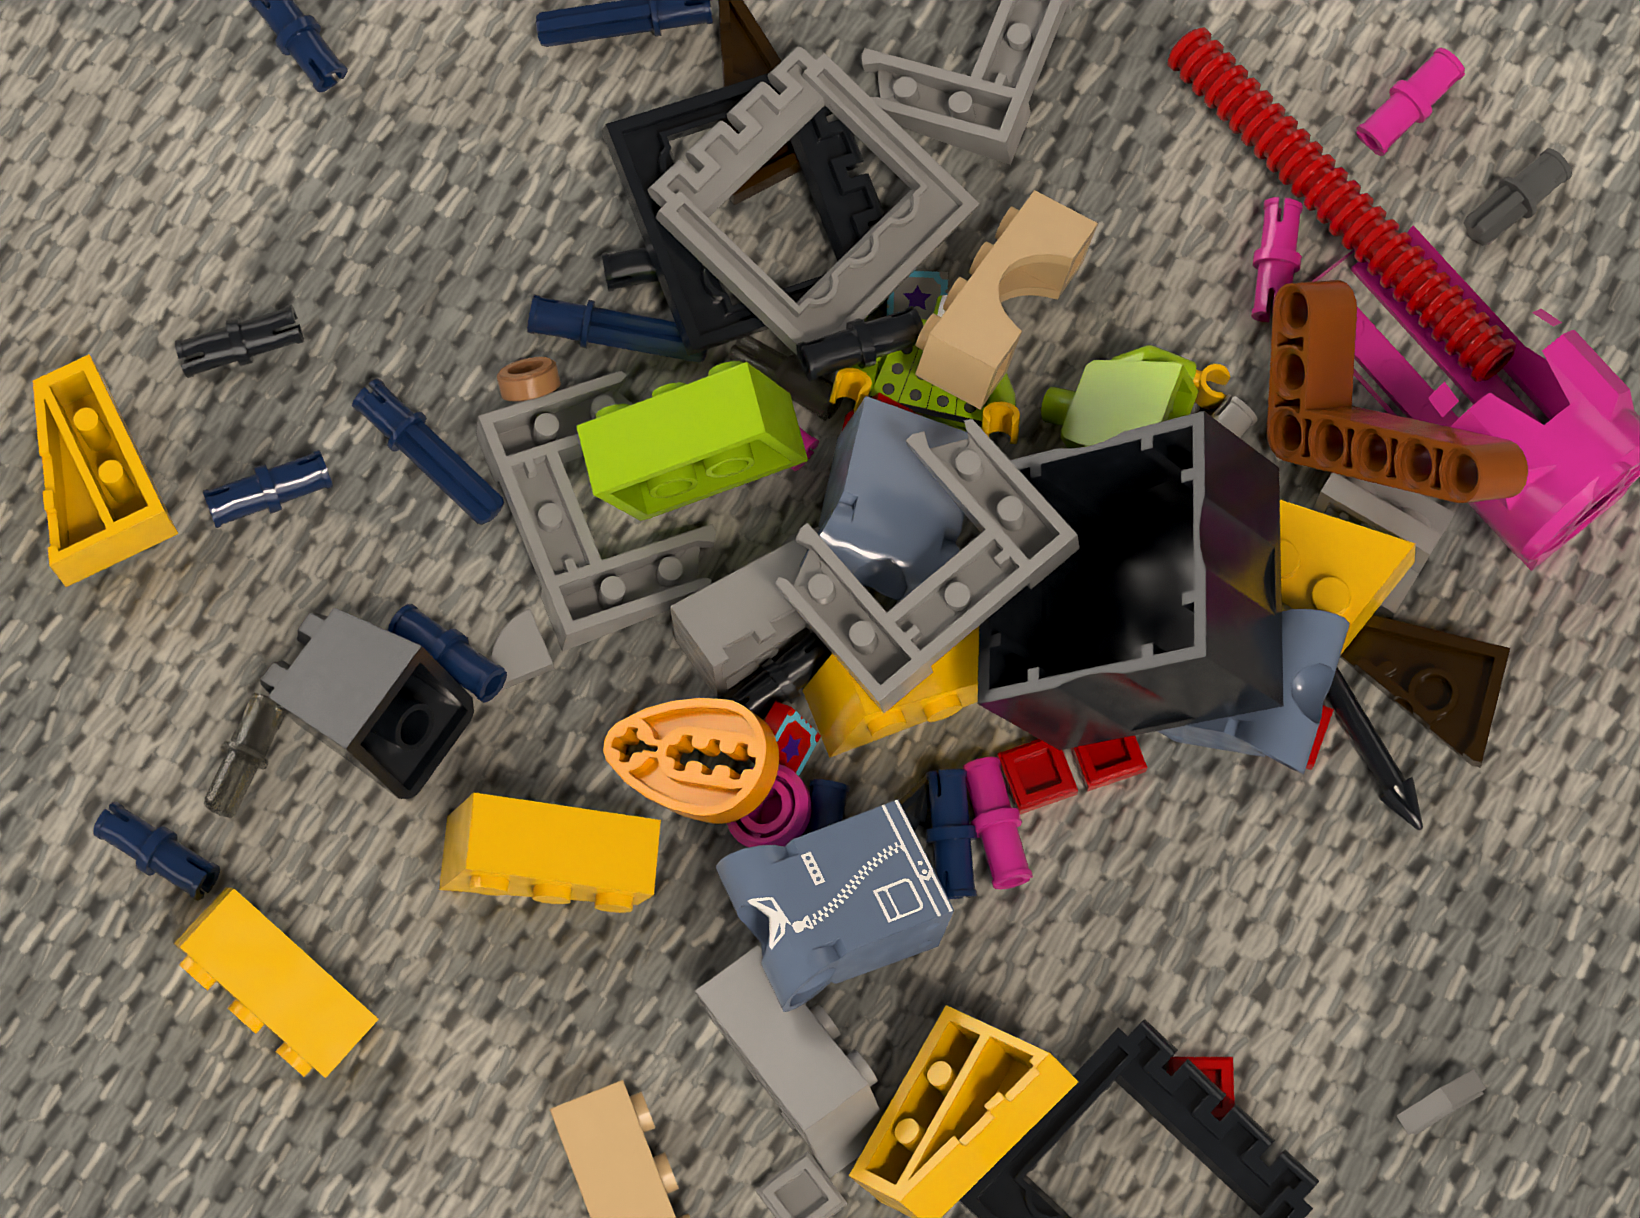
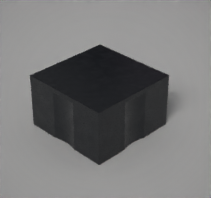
M1205 411L1123 431L1117 436L1091 446L1067 449L1057 448L1010 460L1076 532L1079 549L1032 589L1025 586L979 625L978 705L1058 750L1284 706L1280 485L1278 466Z

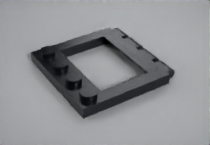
M769 73L607 123L602 129L603 137L688 356L769 328L742 302L732 305L723 283L656 219V215L661 207L651 198L648 188L676 163L669 141L712 128L719 121L730 122L727 118V113L760 82L767 83L780 95L781 93L770 83L768 79ZM824 106L790 141L838 262L870 230L869 226L877 224L885 214L869 173L852 178L849 177L847 171L863 165V157L853 132L839 119L828 123L826 116L833 113ZM824 275L783 288L782 290L792 300L797 302Z
M1144 1019L1128 1036L1118 1027L1073 1075L1078 1083L959 1202L976 1218H1071L1027 1175L1036 1168L1043 1157L1095 1101L1112 1086L1114 1081L1260 1216L1259 1218H1305L1313 1208L1304 1198L1319 1183V1180L1286 1149L1268 1167L1260 1157L1275 1139L1237 1104L1221 1121L1215 1118L1211 1112L1223 1100L1226 1094L1189 1059L1170 1076L1163 1067L1175 1055L1178 1049Z

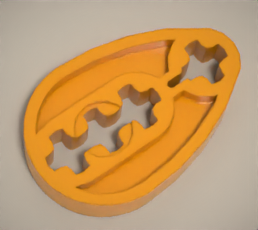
M692 698L670 701L645 708L615 723L608 731L603 747L607 763L633 789L656 804L683 817L712 824L733 822L755 810L772 789L779 767L778 744L768 724L745 706L727 699ZM640 740L656 750L655 752L643 750L642 753L636 752L632 754L631 758L626 755L628 746L638 745ZM695 748L710 757H716L720 752H723L737 761L745 762L751 756L756 760V764L753 770H743L740 775L725 765H716L711 770L702 763L693 760L688 761L684 766L680 763V759L683 753H692Z

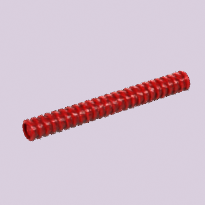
M1205 27L1194 29L1184 35L1172 48L1167 65L1173 71H1180V78L1186 84L1193 83L1192 91L1197 96H1205L1204 103L1210 109L1217 108L1216 115L1223 122L1230 120L1229 129L1234 134L1242 133L1241 141L1247 147L1255 146L1253 153L1260 160L1267 158L1266 167L1273 173L1279 171L1278 179L1284 185L1292 184L1291 193L1295 197H1305L1303 205L1309 211L1317 210L1316 218L1322 224L1330 223L1329 232L1333 236H1343L1341 244L1347 250H1356L1354 257L1358 262L1369 263L1367 271L1372 276H1382L1380 284L1385 289H1394L1393 298L1399 303L1407 302L1405 310L1410 315L1419 314L1418 323L1424 329H1433L1431 337L1435 341L1446 342L1444 350L1450 356L1455 354L1459 356L1457 363L1461 368L1467 369L1470 367L1472 369L1470 377L1475 382L1486 381L1496 375L1511 360L1517 344L1510 338L1503 340L1501 337L1504 331L1498 325L1492 327L1488 325L1490 317L1484 311L1477 313L1475 311L1477 304L1471 298L1466 300L1462 298L1464 290L1460 286L1455 285L1451 287L1449 285L1451 277L1446 272H1436L1438 264L1432 258L1425 260V251L1419 245L1411 246L1412 237L1408 233H1398L1400 225L1394 219L1385 220L1387 212L1381 206L1373 207L1374 199L1368 193L1360 194L1361 185L1357 181H1347L1349 173L1343 167L1334 168L1336 160L1330 154L1322 155L1323 147L1317 141L1309 142L1311 134L1304 128L1297 130L1298 121L1293 116L1284 117L1286 109L1280 103L1272 104L1273 96L1267 90L1260 91L1261 84L1254 77L1248 78V70L1243 65L1235 66L1236 58L1230 52L1223 53L1224 46L1218 40H1211L1212 34Z

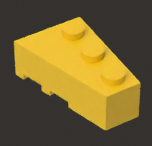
M90 354L33 380L39 454L42 457L45 486L43 502L44 510L47 513L50 547H48L49 566L64 586L68 587L179 534L109 387Z
M1280 500L1282 611L1313 609L1335 613L1346 618L1350 625L1341 651L1342 654L1415 563L1416 543Z
M979 626L931 666L933 673L885 713L880 710L838 659L831 654L803 689L829 758L923 722H935L945 719L959 712L963 707L978 702Z
M473 793L447 816L439 890L472 892L494 896L532 897L535 901L549 904H568L571 900L595 902L594 908L601 911L615 913L633 911V905H639L654 895L661 820Z
M225 887L174 943L186 955L179 966L207 991L217 982L234 997L235 1000L227 1009L255 1034L265 1025L279 1037L283 1043L275 1052L303 1077L313 1068L326 1078L379 1020L234 888Z
M946 1005L851 1170L849 1177L881 1203L910 1218H942L1078 1081L1051 1053Z

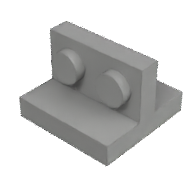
M1331 473L1312 509L1416 543L1415 563L1377 609L1378 612L1390 619L1395 615L1455 514L1422 494Z

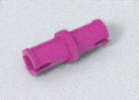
M1442 47L1437 48L1433 55L1407 81L1399 80L1390 88V98L1364 123L1356 128L1358 138L1376 155H1385L1388 152V148L1415 122L1423 123L1432 114L1431 106L1450 87L1465 76V68L1461 61L1449 50Z
M1279 197L1269 198L1264 201L1263 209L1265 211L1261 247L1254 251L1252 264L1258 270L1254 308L1251 317L1256 321L1269 323L1272 300H1275V296L1282 286L1293 283L1294 273L1300 271L1302 256L1296 250L1300 214L1302 213L1303 205L1301 202L1291 198H1285L1282 221Z
M984 757L963 765L962 769L967 770L966 787L975 816L970 825L975 826L977 838L982 840L993 879V888L1000 890L1009 889L1030 881V878H1033V874L1029 869L1018 827L1022 824L1019 810L1011 807L1000 769V759L997 757Z

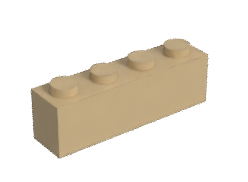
M621 1080L550 1109L590 1218H676L667 1194L678 1190L679 1187L665 1152L653 1157L644 1133L655 1129V1125L642 1091L629 1096L624 1081ZM688 1213L678 1218H690Z

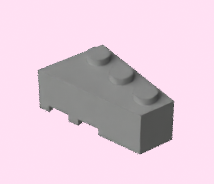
M817 527L814 531L817 533L820 528ZM799 531L787 538L778 549L670 606L676 642L717 699L762 670L760 665L767 659L777 660L811 633V627L776 586L778 577L785 578L794 584L801 567L799 565L808 549L797 544L795 539ZM864 586L866 590L870 593V587Z
M757 945L695 990L709 1018L754 1079L761 1083L782 1110L781 1115L792 1130L796 1129L815 1155L818 1161L817 1164L830 1179L861 1155L883 1116L870 1088L878 1080L869 1065L855 1049L845 1055L836 1044L834 1039L841 1034L820 1004L817 1003L810 1009L803 1004L794 1010L783 1012L761 966L762 950Z

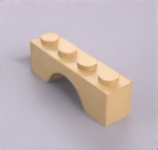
M1035 190L1020 210L1011 206L997 229L995 235L997 242L994 245L987 241L984 242L976 254L969 274L972 275L967 281L959 277L944 302L943 310H945V313L942 317L933 313L923 326L916 342V347L922 349L923 353L915 375L981 410L1007 373L1022 333L1008 317L1001 302L1010 298L1028 295L1058 299L1082 265L1098 223Z

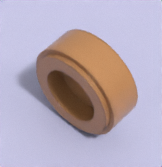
M533 357L513 362L503 367L497 374L500 393L506 401H525L539 398L555 391L561 385L556 362L547 357Z

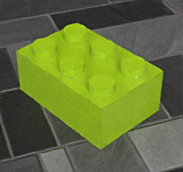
M730 361L711 368L708 372V377L692 383L677 382L660 386L652 392V398L636 404H614L600 409L595 414V419L576 426L593 495L642 521L807 462L808 458L790 393L748 362Z

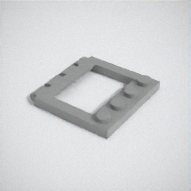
M796 47L768 74L770 83L781 93L780 95L767 83L760 82L727 113L728 120L740 132L739 134L727 123L719 121L685 153L689 163L698 171L697 174L683 161L678 160L648 188L651 198L661 207L656 215V219L796 355V345L800 342H808L845 330L846 324L849 321L858 318L865 321L980 204L825 53L815 60L801 47ZM826 106L911 190L810 290L795 302L720 230L709 217L811 118Z

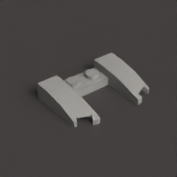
M1001 0L971 76L864 48L862 53L864 72L878 74L880 98H870L898 125L932 139L1011 165L1031 115L1029 107L1030 98L1065 12L1071 14L1076 0Z
M622 371L478 416L477 440L496 487H502L541 584L542 591L540 597L562 651L585 644L669 610L671 605L707 587L712 581L709 578L697 579L700 548L714 547L716 531L713 524L604 560L600 557L563 464L584 456L577 425L595 419V414L604 407L614 404L633 405L618 392L627 378V375Z
M973 419L964 421L968 439L929 448L925 431L912 434L906 440L907 446L981 534L891 610L886 612L808 523L800 528L795 539L797 544L809 549L795 583L793 584L782 577H778L776 581L777 588L883 713L888 711L933 673L931 666L1013 596L1025 586L1032 589L1079 549L1076 532Z

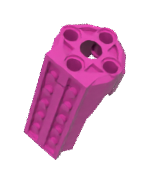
M1413 225L1407 232L1412 237L1411 246L1419 245L1425 251L1424 259L1432 258L1438 264L1436 272H1446L1451 277L1449 284L1451 287L1458 285L1464 290L1462 298L1464 300L1471 298L1477 304L1475 311L1477 313L1484 311L1490 317L1488 325L1490 327L1498 325L1504 331L1501 337L1503 340L1510 338L1517 344L1513 357L1503 369L1550 421L1543 425L1497 374L1486 381L1475 382L1470 377L1472 369L1470 367L1467 369L1461 368L1457 363L1459 356L1457 354L1450 356L1444 350L1446 342L1435 341L1431 337L1433 329H1424L1418 323L1419 314L1410 315L1405 310L1407 302L1399 303L1393 298L1394 289H1385L1380 284L1382 276H1372L1367 271L1368 262H1357L1352 266L1351 271L1474 405L1458 418L1451 409L1459 400L1444 381L1434 391L1358 307L1354 359L1408 418L1507 439L1516 443L1522 449L1528 464V477L1521 493L1511 498L1470 502L1469 504L1508 548L1532 571L1618 502L1630 486L1640 477V416L1634 411L1631 391L1627 385L1575 330L1562 334L1543 349L1542 352L1546 359L1527 348ZM1353 249L1352 251H1350L1348 254H1346L1343 258L1337 261L1334 265L1328 268L1325 272L1319 275L1312 282L1321 279L1324 275H1326L1333 268L1339 265L1342 261L1348 258L1356 250ZM1543 309L1532 312L1552 326L1562 323ZM1354 369V376L1387 413L1396 415Z

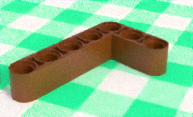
M1342 280L1289 283L1279 289L1273 305L1267 417L1268 442L1277 458L1286 462L1455 503L1511 498L1521 493L1528 477V464L1524 452L1516 443L1507 439L1352 406L1357 302L1353 290L1346 282Z

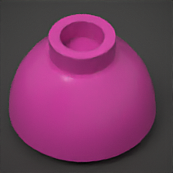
M779 764L775 782L764 801L745 817L727 823L731 834L738 842L748 848L759 845L785 847L791 840L802 836L810 822L812 806L808 788L794 771Z

